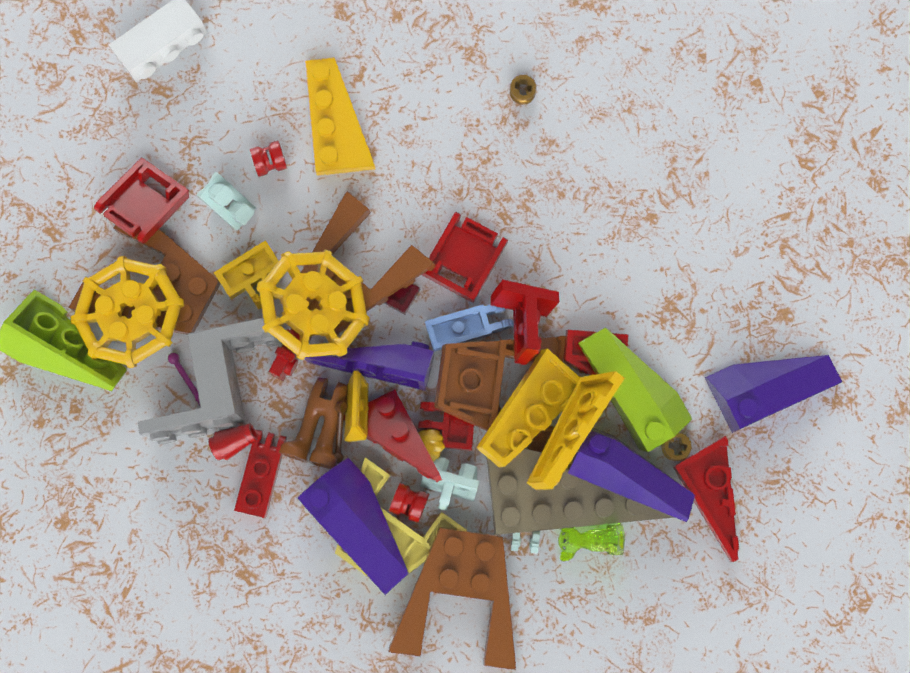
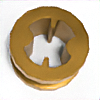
M528 75L515 77L510 84L511 99L519 105L531 103L536 95L534 79ZM520 85H527L526 89L528 91H526V95L519 94L518 89H520Z
M678 433L675 437L663 443L661 448L663 455L668 460L680 461L688 457L692 445L690 439L685 434ZM674 439H679V444L684 446V451L678 452V456L674 455V450L669 448V443H673Z

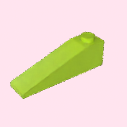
M35 289L3 322L0 329V351L20 363L109 391H113L127 371L120 363L100 358L95 360L87 355L88 349L76 326L71 324V320L66 316L68 312L60 304Z
M606 327L578 343L595 374L616 371L625 378L612 397L611 402L639 450L645 452L652 451L675 437L692 420L678 392Z

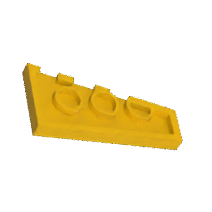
M335 57L305 60L317 176L376 170Z
M548 348L541 350L476 448L498 467L508 465L533 441L532 439L539 432L547 429L553 423L552 420L563 412L580 377Z
M613 371L580 377L527 481L528 485L535 490L553 489L559 483L563 472L625 379L623 376Z

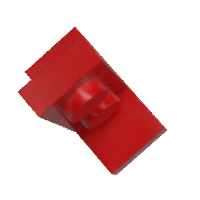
M502 279L491 294V306L513 310L514 362L527 365L541 349L542 340L538 336L540 317H547L560 302L559 292Z

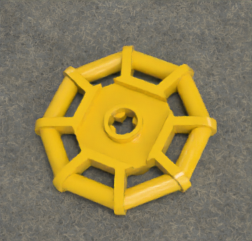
M325 249L323 252L291 253L286 251L281 254V259L265 279L258 282L257 291L260 292L264 320L262 328L265 333L269 332L294 352L297 359L303 360L305 357L326 355L342 357L347 354V348L362 328L369 324L370 317L366 313L362 288L364 280L361 276H356L333 257L329 250ZM318 265L317 272L300 273L297 266ZM326 269H330L346 284L342 286L336 284L325 275ZM288 272L292 281L285 289L276 287V284ZM349 290L351 292L354 313L347 311L345 307L347 299L344 293ZM273 297L280 299V304L282 303L283 305L282 317L276 318ZM315 298L319 302L320 311L316 308L313 311L307 308L309 302L306 299ZM341 320L350 322V325L339 338L334 329ZM286 323L301 335L300 340L295 338L281 325ZM320 335L325 336L329 343L309 344L308 341L309 337Z
M119 256L117 261L89 278L85 276L82 280L84 285L75 313L70 318L71 324L76 326L88 349L87 355L94 360L100 358L127 365L128 368L137 367V363L162 348L172 345L171 339L180 309L184 307V300L178 296L166 274L165 266L162 264H148L127 259L126 256ZM130 272L147 275L149 278L144 284L131 280ZM120 273L121 281L106 290L99 286ZM157 284L167 299L163 302H159L153 292ZM96 291L100 294V297L95 302L96 311L95 313L88 314L94 292ZM126 306L135 307L131 312L132 317L130 319L122 316L123 309ZM162 311H167L161 331L159 332L156 329L158 325L156 323L157 317L161 315ZM97 322L104 335L99 341H97L89 323ZM150 335H154L156 337L155 339L136 349V344L138 342L142 341ZM112 341H120L126 344V351L123 352L107 347Z

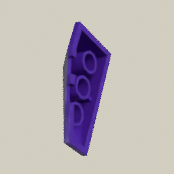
M412 341L411 345L394 344L347 348V354L342 357L326 355L305 357L304 359L309 364L351 374L353 371L358 370L364 377L426 391L434 359V351L429 350V345Z
M829 355L733 364L705 377L732 433L842 383Z
M594 427L591 429L573 457L568 474L684 522L689 520L695 494L617 437Z
M346 458L323 474L297 497L318 523L384 595L409 574L370 481L349 458Z

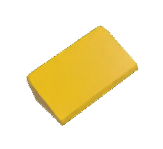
M355 370L347 383L346 402L348 408L345 412V442L361 441L367 438L369 384L362 374Z

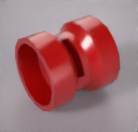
M279 140L270 142L264 148L259 146L250 148L258 177L267 175L269 171L274 169L277 171L287 169ZM268 152L270 153L271 160H272V163H273V164L270 163V160H269V157H268V154H267Z
M400 482L391 502L389 512L396 515L405 514L409 520L418 523L430 494L421 490L415 492L410 489L409 485Z

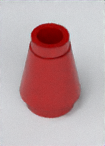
M248 423L214 432V436L208 439V443L213 456L218 461L222 459L229 460L258 440V436L254 426Z

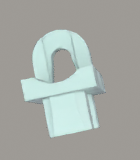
M216 172L212 175L209 183L196 195L237 231L250 220L256 209L252 203ZM233 199V202L226 209L224 206H227Z
M440 456L435 460L434 464L442 480L436 483L435 480L422 475L420 487L441 492L438 506L441 510L448 509L451 495L470 501L475 499L479 485L476 466L466 463L461 464L459 475L447 472L449 460Z

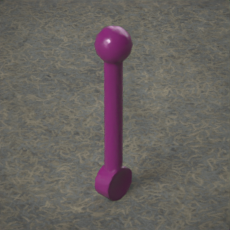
M175 352L170 353L167 358L168 362L174 364L200 406L198 390L179 362V355Z

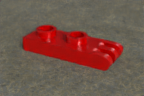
M256 429L258 440L254 441L251 445L234 511L266 518L283 456L279 453L281 445L286 442L287 436L280 435L277 447L273 446L274 433L268 432L265 444L261 443L263 431Z

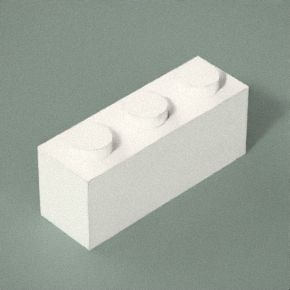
M172 0L110 43L109 47L137 83L141 79L149 78L165 62L173 61L177 58L179 52L189 45L197 44L207 31L202 20L186 0Z

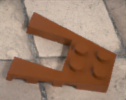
M347 191L312 252H323L326 249L331 251V255H333L371 214L370 210ZM411 245L371 289L362 283L366 312L376 305L380 306L389 300V296L401 288L405 289L416 281L417 277L426 271H432L436 267L435 264ZM305 265L301 273L317 272L318 265ZM326 269L325 275L339 286L346 284L330 269ZM349 290L344 293L347 299L345 307L347 311L354 313L351 292ZM315 298L306 299L309 302L307 307L309 310L313 311L316 308L320 311L319 302ZM341 320L334 329L335 333L339 334L350 325V322Z
M114 225L113 229L116 232L140 243L137 240V236L132 237L131 235L123 231L121 228ZM159 229L142 245L165 255L161 264L166 267V274L178 296L184 300V307L180 309L174 332L186 335L194 333L221 283ZM82 282L68 307L73 311L76 310L84 282ZM157 284L153 292L158 301L163 302L167 299ZM96 291L88 311L89 314L96 311L95 302L100 297V294ZM126 306L123 309L122 316L130 319L132 317L131 312L135 307ZM162 311L161 315H158L156 320L158 324L157 329L162 328L167 311Z
M565 336L541 337L540 351L548 348L563 362ZM514 340L443 345L434 407L488 431L498 414L505 357L514 359ZM538 354L535 355L529 362L533 363ZM549 426L544 431L539 432L525 449L542 453L555 427Z
M439 527L388 651L390 653L421 657L430 592L492 601L483 665L516 670L503 537Z

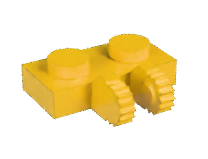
M265 240L216 270L214 274L231 300L247 291L259 310L262 308L259 294H256L253 286L263 281L279 260Z

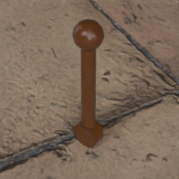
M342 400L337 401L335 405V410L338 412L334 452L337 464L341 463L344 459L341 453L344 413L348 408L347 402Z

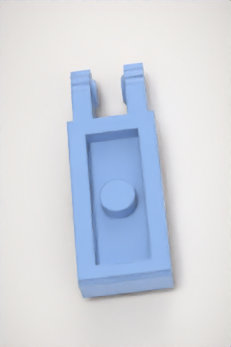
M482 304L427 320L425 325L432 349L436 352L442 350L445 344L470 342L491 336L492 333L514 327L513 319H504L489 324L487 315L502 313L507 309L491 306V304L487 306Z

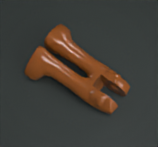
M318 377L310 392L302 424L296 438L293 441L284 442L280 447L279 453L298 461L309 462L322 468L332 469L337 465V458L333 453L338 417L335 405L339 400L346 401L348 385L338 382L331 400L324 399L328 387V378ZM324 416L321 433L316 442L315 449L310 455L319 418Z

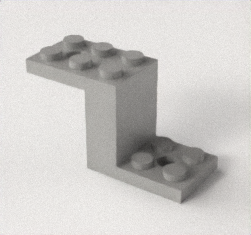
M281 314L276 315V318L282 317ZM263 318L187 334L201 408L137 422L139 434L149 438L151 441H158V444H168L177 441L176 436L188 434L189 438L207 435L208 429L219 427V431L237 427V423L245 422L232 351L236 350V353H246L253 351L256 345L266 344L267 347L282 345L269 332H264L262 328L264 326ZM286 323L281 325L284 329L290 330V327Z

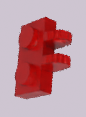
M292 328L290 330L287 329L289 333L300 340L301 335ZM283 344L281 347H277L275 351L277 356L268 372L273 377L284 382L287 375L292 376L298 360L296 359V354Z
M420 402V410L444 412L434 407L435 402ZM444 412L443 422H434L432 420L419 421V429L442 431L444 449L472 451L474 425Z

